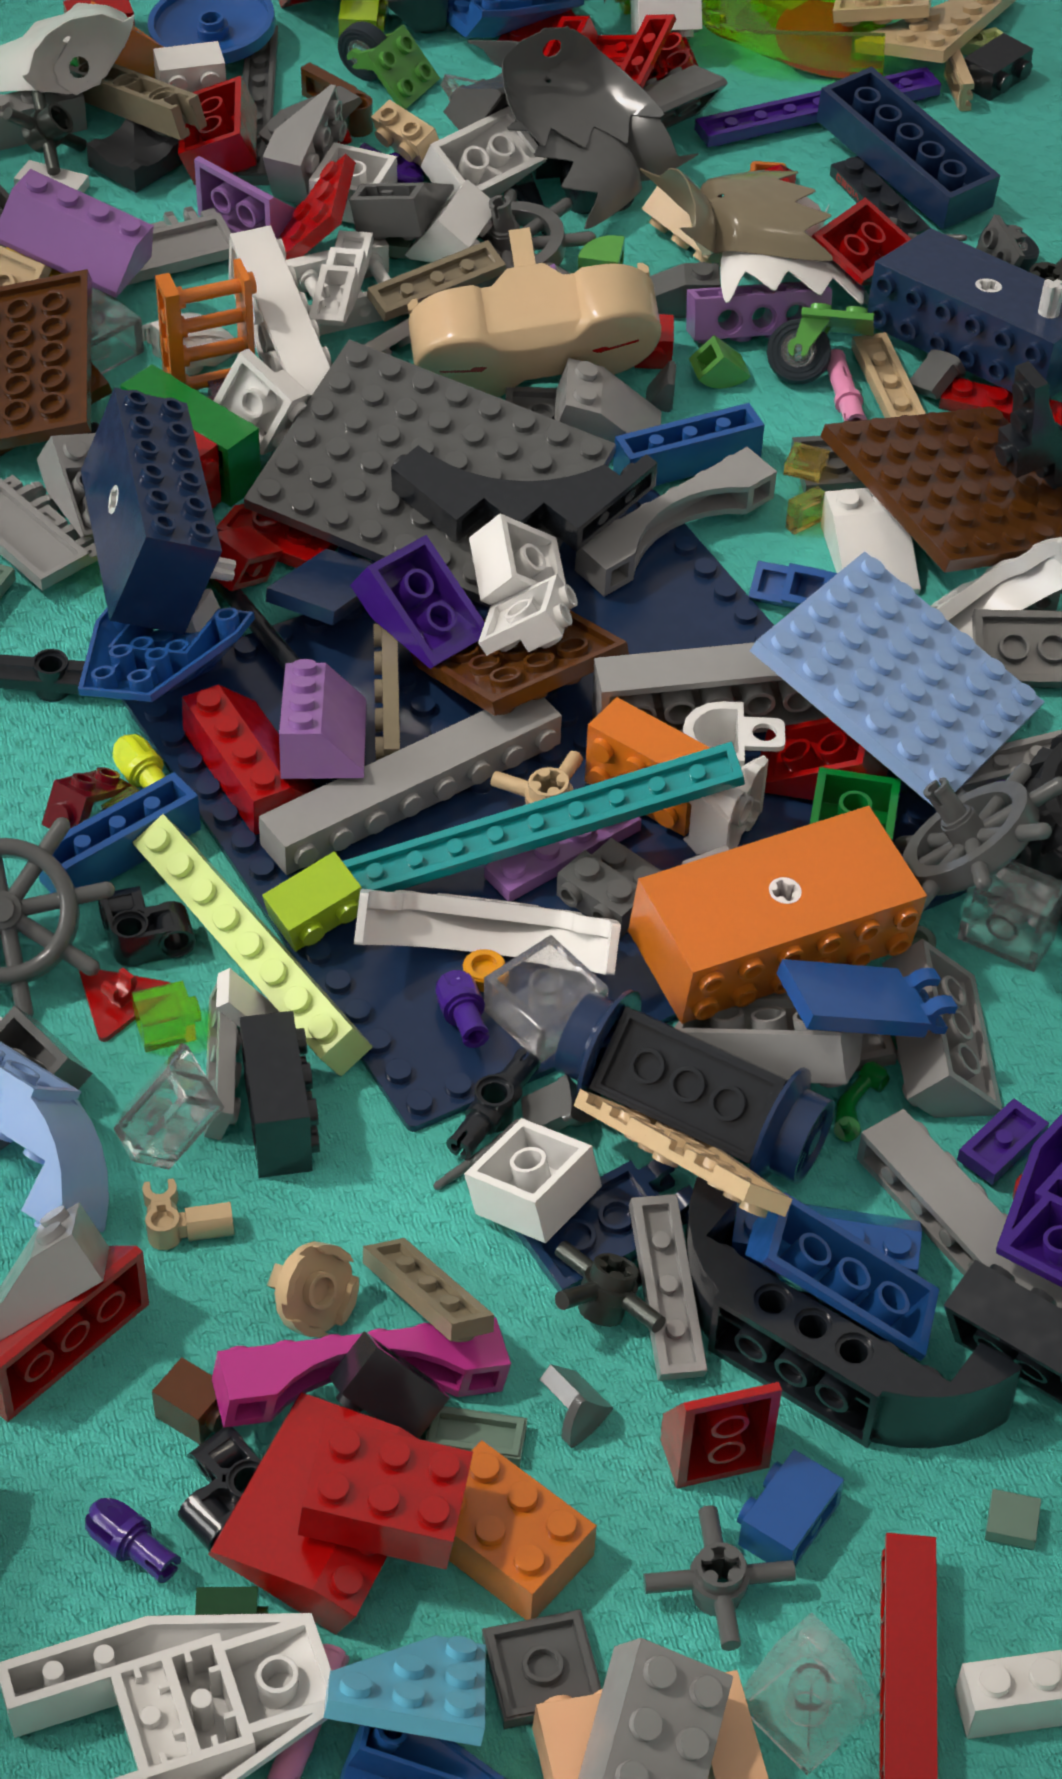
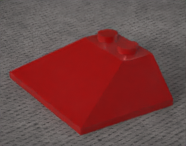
M675 14L646 15L636 35H598L590 16H562L557 27L563 28L568 26L570 29L576 30L589 38L598 50L610 58L643 89L676 22ZM555 39L550 40L543 54L547 57L554 56L559 52L561 42Z

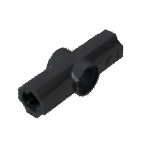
M57 649L42 650L34 657L0 654V688L35 691L37 696L44 701H60L69 694H79L78 686L85 661L68 660L66 654Z

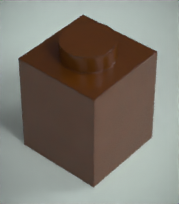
M181 1357L152 1390L154 1413L156 1418L200 1445L212 1432L216 1433L222 1429L223 1423L212 1383V1375Z

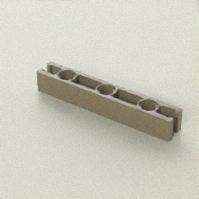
M78 56L76 59L79 66L74 67L70 64L69 69L73 77L82 78L88 73L89 65L85 58ZM115 63L108 75L101 80L100 85L82 92L85 103L178 140H182L190 135L189 128H186L185 124L196 126L199 130L207 126L197 94Z

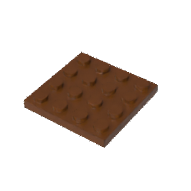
M570 610L572 625L565 627L561 640L549 648H542L541 646L528 652L520 640L515 647L508 651L501 652L499 649L486 656L477 642L432 669L426 666L414 654L411 653L414 666L487 712L497 716L508 714L515 707L530 700L544 698L550 691L559 687L579 682L582 677L594 672V658L629 655L625 640Z

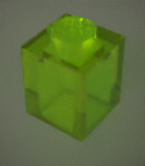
M183 980L132 992L135 1022L145 1052L196 1040L195 1022L202 1020L200 1007L196 996L188 997Z

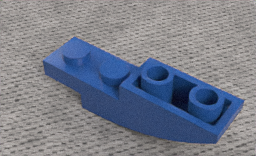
M758 561L748 597L752 601L795 609L838 573L793 563L785 566Z

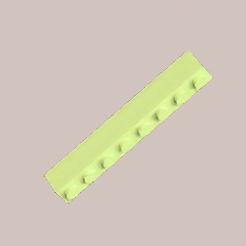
M164 814L132 842L279 1012L293 1011L296 1028L305 1029L307 1045L339 1076H343L373 1047L191 840Z

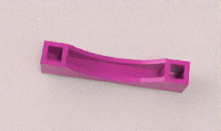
M494 1317V1332L475 1336L467 1342H451L430 1323H421L414 1327L393 1330L379 1328L367 1332L435 1380L445 1392L455 1397L503 1391L511 1362L496 1317ZM362 1333L344 1336L330 1334L320 1339L303 1341L282 1340L271 1345L255 1347L234 1346L227 1350L217 1351L212 1383L223 1427L271 1422L286 1406L294 1402L301 1392L307 1393L332 1383L329 1376Z

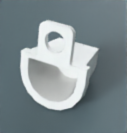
M722 701L704 704L695 708L686 717L683 726L684 734L710 748L732 741L740 767L745 764V750L778 752L785 748L784 721L779 718L744 717V702ZM758 728H769L774 731L776 737L769 741L757 739L753 732Z

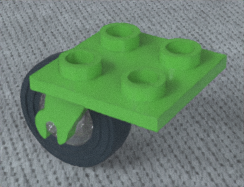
M356 22L347 27L338 39V52L345 67L362 80L373 81L379 78L394 102L404 109H407L440 79L404 24L394 32L384 34L371 23Z
M812 303L810 308L802 307L801 319H794L783 323L773 332L769 339L767 358L772 371L780 379L791 384H806L816 380L825 372L831 358V345L827 334L834 332L874 336V313H867V308L859 306H848L846 311L832 310L831 305L824 303Z

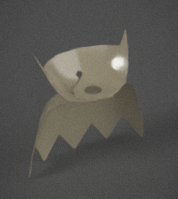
M642 168L639 169L689 214L692 227H681L680 230L695 241L702 254L709 255L725 251H735L813 261H832L833 259L832 255L805 232L810 227L830 218L831 214L796 202L813 194L816 190L780 180L798 174V171L757 170L723 175L708 179L699 188L687 175L676 168H669L660 176Z

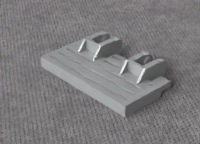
M192 206L185 207L183 210V222H178L172 211L165 212L163 216L164 221L152 223L154 225L152 257L128 285L153 279L155 275L173 274L228 260L231 231L220 212L217 213L215 208L201 211V217H198Z
M14 475L4 480L0 478V555L43 591L98 560L94 537L81 538L71 524L68 525V521L57 512L59 509L57 504L49 494H46L47 490L43 487L44 485L39 481H35L23 487L22 482Z

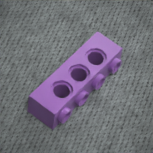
M802 281L780 283L776 291L771 290L764 284L743 285L737 287L729 303L725 302L721 287L687 289L686 331L695 341L701 344H705L713 335L719 339L731 338V340L738 342L750 341L752 336H765L770 339L773 332L783 323L794 319H801L802 307L810 308L812 303L832 305V289L827 286L823 294L818 295ZM799 305V309L794 316L786 317L790 307ZM765 307L763 316L752 320L753 313L758 308ZM731 310V315L726 321L718 322V318L723 311Z

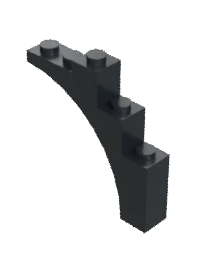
M1027 361L1015 366L1014 384H1012L1013 409L1010 413L1011 423L998 429V445L995 447V453L999 463L1002 466H1006L1016 478L1035 471L1037 476L1044 478L1054 490L1062 486V426L1055 422L1049 405V383Z

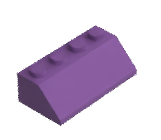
M30 169L12 188L0 217V244L63 274L88 269L92 278V287L117 298L152 257L154 225Z
M300 659L293 663L285 664L279 730L281 779L364 778L366 698L327 663H316L311 659Z

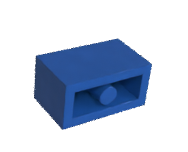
M794 1449L783 1464L777 1461L771 1467L763 1482L765 1489L758 1499L750 1497L742 1507L737 1518V1523L741 1524L738 1545L765 1562L793 1560L796 1566L839 1506L844 1479Z

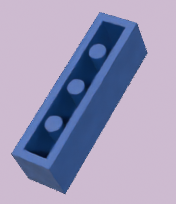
M745 403L615 436L616 453L613 460V471L620 475L628 464H635L647 454L657 462V486L695 476L700 471L707 470L721 462L728 455H733L746 447L761 458L765 425L750 403Z
M173 772L69 829L52 856L67 871L75 888L110 881L147 860L132 842L162 814L187 837L201 830L198 795ZM42 871L39 875L42 885L50 893L57 892L51 879Z

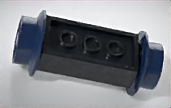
M634 989L626 990L616 1000L595 991L586 994L568 1019L556 1050L555 1069L557 1072L577 1081V1095L580 1089L598 1096L604 1095L749 1163L750 1170L764 1180L774 1173L793 1183H800L815 1163L828 1136L835 1114V1101L811 1090V1071L805 1067L798 1069L790 1079L782 1077L641 1012V996Z

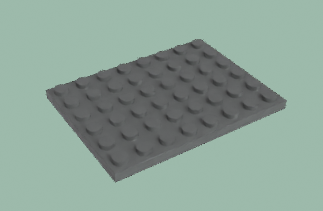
M349 339L306 403L307 407L301 411L244 497V508L376 562L427 535L468 598L490 608L491 605L480 601L469 537L487 523L483 521L456 543L392 491L391 466L395 460L402 454H408L419 445L440 460L471 473L504 480L538 481L576 475L604 464L608 466L616 453V444ZM544 525L538 529L556 537L558 548H560L563 541Z

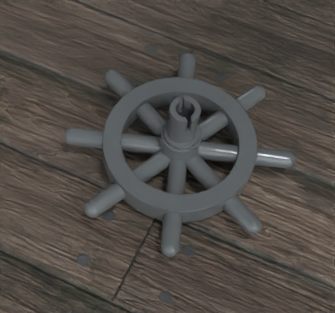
M507 189L504 192V201L503 195H496L489 200L493 226L483 237L478 235L476 239L489 240L505 262L506 269L513 268L514 262L508 230L520 229V226H523L522 228L530 227L533 250H542L538 254L534 253L536 264L545 263L548 266L555 264L560 272L565 275L570 273L560 268L559 265L564 259L566 247L585 246L588 242L595 239L596 236L590 231L565 234L560 217L573 208V201L570 198H563L552 207L547 208L536 203L517 201L516 191L514 189ZM540 231L547 234L545 236H535ZM500 276L475 286L480 288L490 287Z
M1021 763L1014 769L1006 781L990 783L969 792L962 788L954 792L949 785V781L944 777L940 778L939 782L937 780L931 782L924 789L923 794L929 799L937 812L914 835L900 836L894 842L898 851L903 853V859L927 894L923 911L935 896L957 893L973 886L981 891L988 890L992 884L991 877L1011 863L1030 841L1048 839L1052 834V829L1048 823H1039L1040 813L1038 807L1062 794V777H1055L1029 793L1023 785L1030 778L1032 769L1028 764Z
M59 817L54 821L38 846L19 839L0 838V936L7 966L0 967V986H11L14 1005L32 1017L34 1011L28 982L34 981L50 972L62 959L88 976L97 975L100 970L99 962L72 945L79 926V904L107 899L115 893L114 885L108 881L75 888L67 871L52 856L70 829V821L65 817ZM2 858L26 861V865L9 889ZM44 871L51 879L57 892L24 899L40 873ZM60 909L59 922L55 934L28 917V915ZM18 932L24 934L45 949L31 960L23 962Z

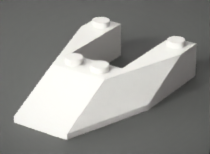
M312 1613L145 1616L0 1662V1688L14 1738L118 1705L137 1771L113 1779H244L328 1720L323 1717L329 1674L332 1670Z

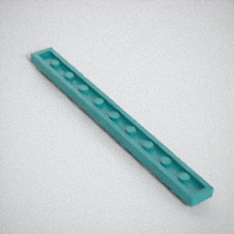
M731 741L342 862L361 885L362 889L395 892L396 890H403L745 785L744 775Z

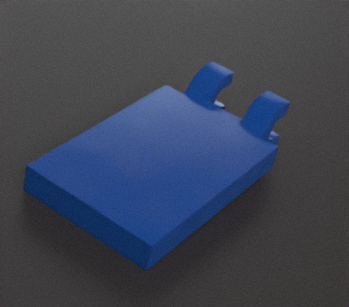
M782 959L776 972L808 1030L925 1038L928 1030L935 1034L945 1035L948 1026L940 1015L945 1013L955 1014L958 1008L952 996L940 995L930 998L926 990L923 989L926 986L939 985L941 978L935 968H920L910 975L903 977L898 968Z

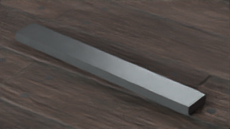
M276 25L275 31L266 45L254 54L244 58L243 80L257 106L256 165L244 172H236V176L252 185H269L263 161V155L267 147L258 133L274 117L278 25Z

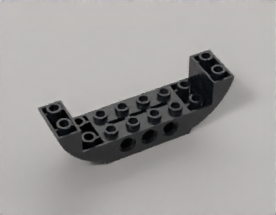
M699 1176L696 1178L690 1199L685 1244L699 1325L709 1338L708 1351L763 1385L779 1382L782 1388L781 1396L865 1448H868L872 1442L899 1448L930 1449L956 1445L983 1436L1007 1422L1023 1368L1015 1363L1011 1357L1004 1352L993 1350L980 1342L951 1382L946 1380L936 1369L927 1365H921L901 1353L891 1342L876 1338L861 1329L851 1318L836 1314L821 1305L811 1294L796 1290L781 1281L771 1270L763 1267L760 1268L740 1256L731 1247L737 1202L723 1196L724 1192L708 1185V1181Z

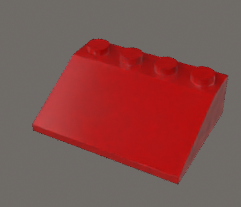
M301 1392L208 1555L298 1612L312 1613L314 1622L337 1635L357 1616L387 1556L297 1535L302 1505L325 1417L418 1438L399 1426Z

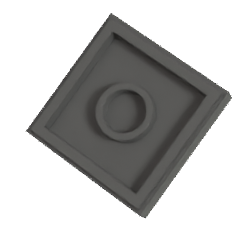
M581 1609L482 1629V1641L486 1645V1657L504 1729L533 1724L536 1704L543 1703L553 1696L568 1695L575 1698L593 1695L602 1689Z

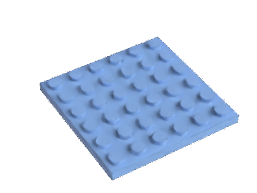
M865 551L757 639L750 649L752 654L929 804L931 802L924 796L923 791L934 780L939 782V779L944 777L949 781V785L954 792L962 788L1044 703L1029 685L1019 681L1005 669V666L999 660L989 656L975 644L968 634L958 630L945 619L938 609L928 605L915 594L912 587L897 579L885 569L881 561L871 557Z

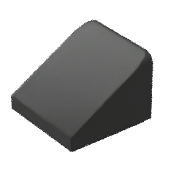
M669 361L647 387L646 400L662 412H671L673 409L677 365L675 361Z

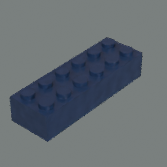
M873 67L864 69L821 88L816 120L942 230L993 207L1000 174Z

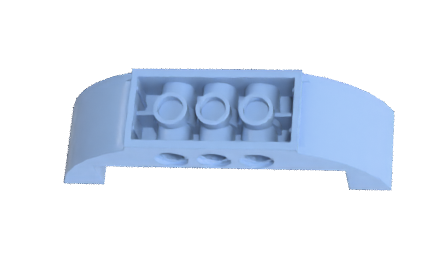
M0 1042V1139L10 1143L15 1141L25 1148L23 1154L37 1163L44 1164L21 1211L35 1219L34 1226L38 1228L41 1225L40 1220L51 1210L59 1206H65L68 1209L80 1202L98 1231L104 1232L109 1204L108 1171L97 1132L88 1114L78 1101L81 1091Z

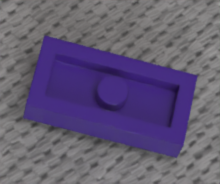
M1013 1098L959 1149L957 1160L993 1185L1032 1148L1037 1139L1048 1129L1049 1122Z

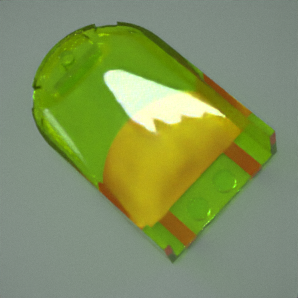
M702 0V24L709 31L757 54L825 77L843 79L869 67H873L883 76L885 33L870 32L885 27L886 24L879 25L874 24L873 21H862L856 26H843L841 23H834L833 8L835 0Z

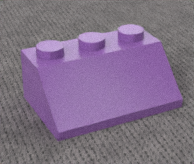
M200 156L194 159L198 216L201 217V211L215 208L216 212H220L231 233L271 225L275 237L278 239L292 219L296 208Z

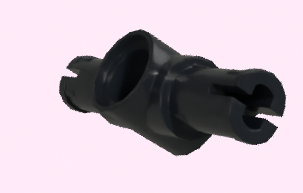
M520 1048L515 1052L514 1057L500 1073L484 1076L477 1081L474 1087V1101L465 1112V1120L446 1142L451 1153L457 1156L463 1148L464 1150L460 1153V1158L468 1160L486 1135L504 1131L513 1122L514 1106L523 1095L522 1088L541 1066L540 1060L535 1054L530 1052L526 1059L523 1060L527 1055V1050Z

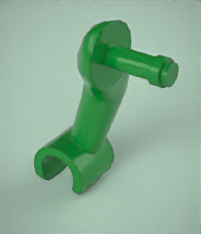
M868 1062L863 1065L856 1081L840 1096L837 1102L834 1133L839 1140L851 1142L860 1135L861 1128L856 1111L859 1100L869 1088L880 1093L889 1083L890 1077L887 1074V1070L880 1064Z

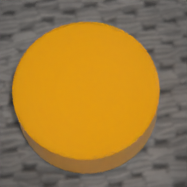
M480 949L466 956L463 962V971L469 973L474 978L480 992H489L499 988L504 983L506 963L499 953L493 950Z

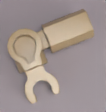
M173 1178L168 1179V1190L162 1194L153 1193L150 1181L144 1182L142 1190L144 1204L147 1207L145 1223L148 1241L153 1248L158 1250L172 1249L180 1243L182 1238L195 1241L235 1235L231 1202L185 1208V1212L178 1213L176 1206L178 1192Z

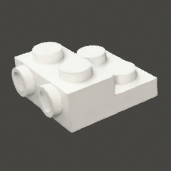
M250 349L239 352L213 401L223 405L229 411L259 428L260 454L264 455L277 449L301 411L307 407L305 401L310 393L284 369L274 373Z
M555 574L491 605L478 642L486 656L499 649L501 652L508 651L515 647L520 640L528 652L541 646L542 648H549L559 642L565 627L572 625L570 609L578 604L573 589L567 584L564 585L558 574Z

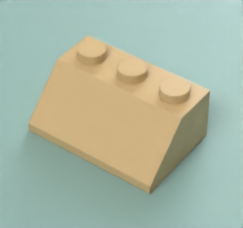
M657 186L642 207V210L652 217L649 223L664 234L668 229L673 232L671 240L686 251L690 246L696 250L693 256L700 262L719 263L721 267L722 252L709 255L702 254L695 241L680 230L681 227H692L689 214Z

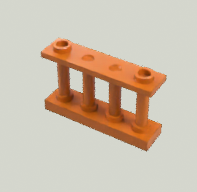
M241 258L233 260L234 279L182 289L181 286L176 287L170 273L155 275L163 371L171 374L174 378L193 389L199 390L222 385L231 368L189 377L185 372V367H189L190 362L237 353L246 349H250L255 354L252 294L257 293V285L253 272H247ZM235 294V309L187 319L181 316V309L186 308V304ZM237 323V338L190 348L183 345V338H187L188 333Z

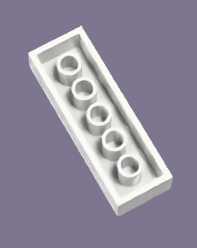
M271 225L231 233L229 238V280L234 279L233 260L241 258L247 272H253L256 280L257 293L252 294L254 341L258 356L274 373L284 369L310 394L305 401L306 404L330 369L331 357L326 346L322 347L320 344V332L316 320H310L306 295L304 292H299L296 287L297 277L295 269L292 265L288 266L286 263L284 243L281 238L276 239Z

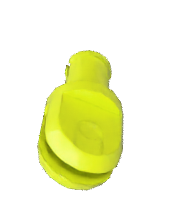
M137 734L124 735L118 738L113 747V759L117 768L132 786L143 787L144 789L165 777L162 771L164 766L163 759L146 739Z

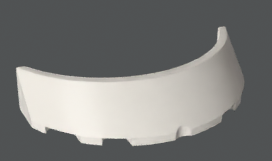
M1062 537L1041 541L1034 544L1030 550L1017 558L1000 561L986 569V572L977 579L958 586L933 603L931 607L938 609L946 620L973 639L972 614L974 609L1023 610L1062 589Z
M361 889L354 944L414 946L469 952L488 949L502 956L548 962L614 976L621 924L617 920L585 916L581 912L543 908L538 905L442 893L427 894L405 890L384 892Z

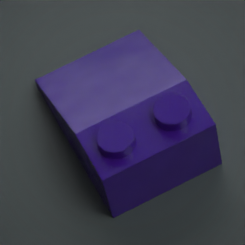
M427 535L369 565L350 585L370 617L430 669L479 642L485 622Z

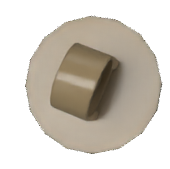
M313 1241L298 1247L286 1259L284 1265L274 1263L267 1286L275 1289L276 1310L285 1326L295 1333L307 1337L322 1338L328 1335L326 1331L330 1330L335 1324L342 1326L348 1320L356 1305L359 1291V1277L352 1275V1267L349 1261H354L348 1252L333 1244Z

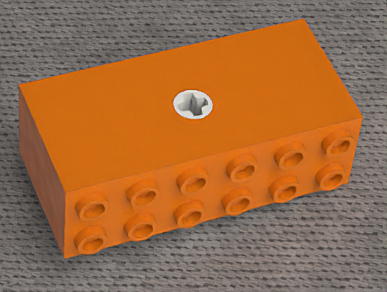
M866 806L638 878L628 932L679 1021L683 1024L695 1019L706 1020L717 1012L734 1006H747L756 999L773 993H786L776 974L782 959L865 966L871 960L886 955L896 956L902 954L912 945L927 894L871 807Z

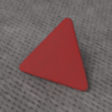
M123 967L119 970V973L100 969L97 975L88 976L79 971L98 1039L101 1042L110 1040L171 992V984L169 982L134 976Z

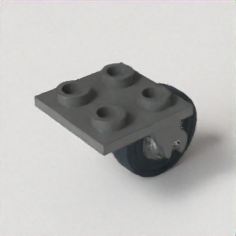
M994 214L990 223L982 231L976 247L985 253L1026 271L1030 270L1039 256L1037 244L1027 234L1022 232L1023 229L1021 227L1005 224L1001 216Z

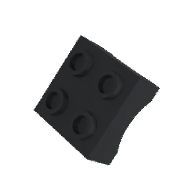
M128 119L110 136L103 139H93L86 144L88 166L135 193L183 164L178 155V139L159 135L152 129Z

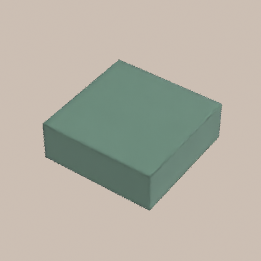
M992 1489L984 1540L1034 1550L1041 1498Z

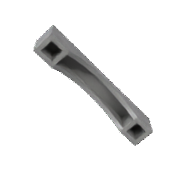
M748 447L733 455H728L721 462L707 470L700 471L688 481L670 488L665 494L651 502L642 504L637 510L621 519L614 520L576 552L575 571L605 597L634 579L636 567L645 551L658 538L671 529L707 516L747 514L774 498L777 471Z

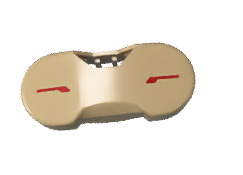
M530 227L508 230L514 267L507 268L492 286L480 288L469 285L437 292L425 298L419 304L417 299H412L407 305L410 315L408 324L414 365L495 397H501L506 394V387H516L525 380L562 375L568 358L588 361L595 365L603 366L613 375L621 373L647 358L656 348L661 336L660 318L654 285L649 277V266L644 263H637V268L625 264H601L582 267L575 273L563 275L545 263L536 264Z

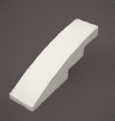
M338 231L335 247H330L327 262L321 265L309 313L310 320L315 319L317 324L345 325L359 295L374 245L373 233Z

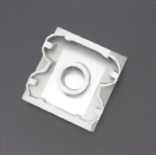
M764 755L741 767L745 785L689 801L692 805L689 836L683 840L696 854H703L727 845L729 849L736 848L740 842L741 835L745 831H750L763 808L768 759Z

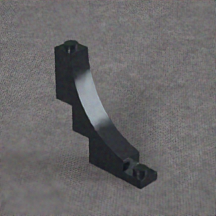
M419 445L408 454L399 456L391 466L392 491L456 543L483 521L488 523L501 513L535 529H539L544 525L576 552L656 486L657 462L646 454L635 464H628L620 475L604 464L583 473L551 480H504L478 475L452 466L433 456Z

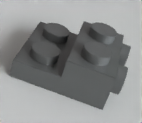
M610 838L593 854L584 850L557 873V896L566 905L575 907L587 916L619 921L621 924L619 938H621L628 932L638 878L661 872V870Z

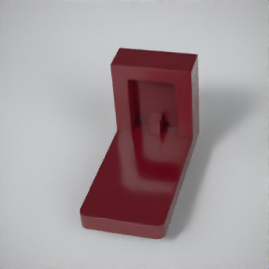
M99 767L94 771L86 773H74L72 776L54 780L41 825L50 829L57 818L65 817L70 821L71 829L90 818L94 802L129 794L132 785L121 779L117 771L105 767Z

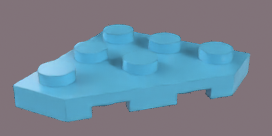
M435 1635L330 1671L326 1688L323 1718L481 1747L485 1731L486 1645L475 1643L473 1640L463 1636L447 1638Z

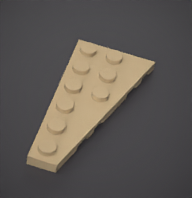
M948 0L931 7L929 18H924L920 22L909 23L902 19L855 38V51L944 63L1016 0Z
M580 1089L573 1106L623 1133L625 1138L638 1143V1148L653 1154V1159L677 1168L678 1165L708 1181V1185L723 1191V1196L740 1203L739 1207L751 1214L766 1218L768 1211L784 1217L786 1216L792 1198L726 1152L632 1108Z

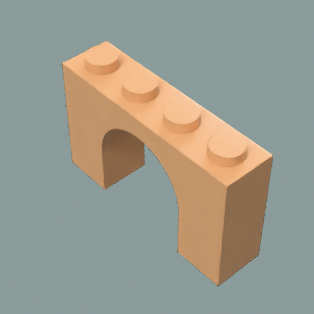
M738 1670L725 1672L732 1675L733 1680L707 1779H769ZM603 1688L593 1695L575 1698L568 1695H557L545 1700L543 1703L536 1704L532 1730L544 1779H578Z

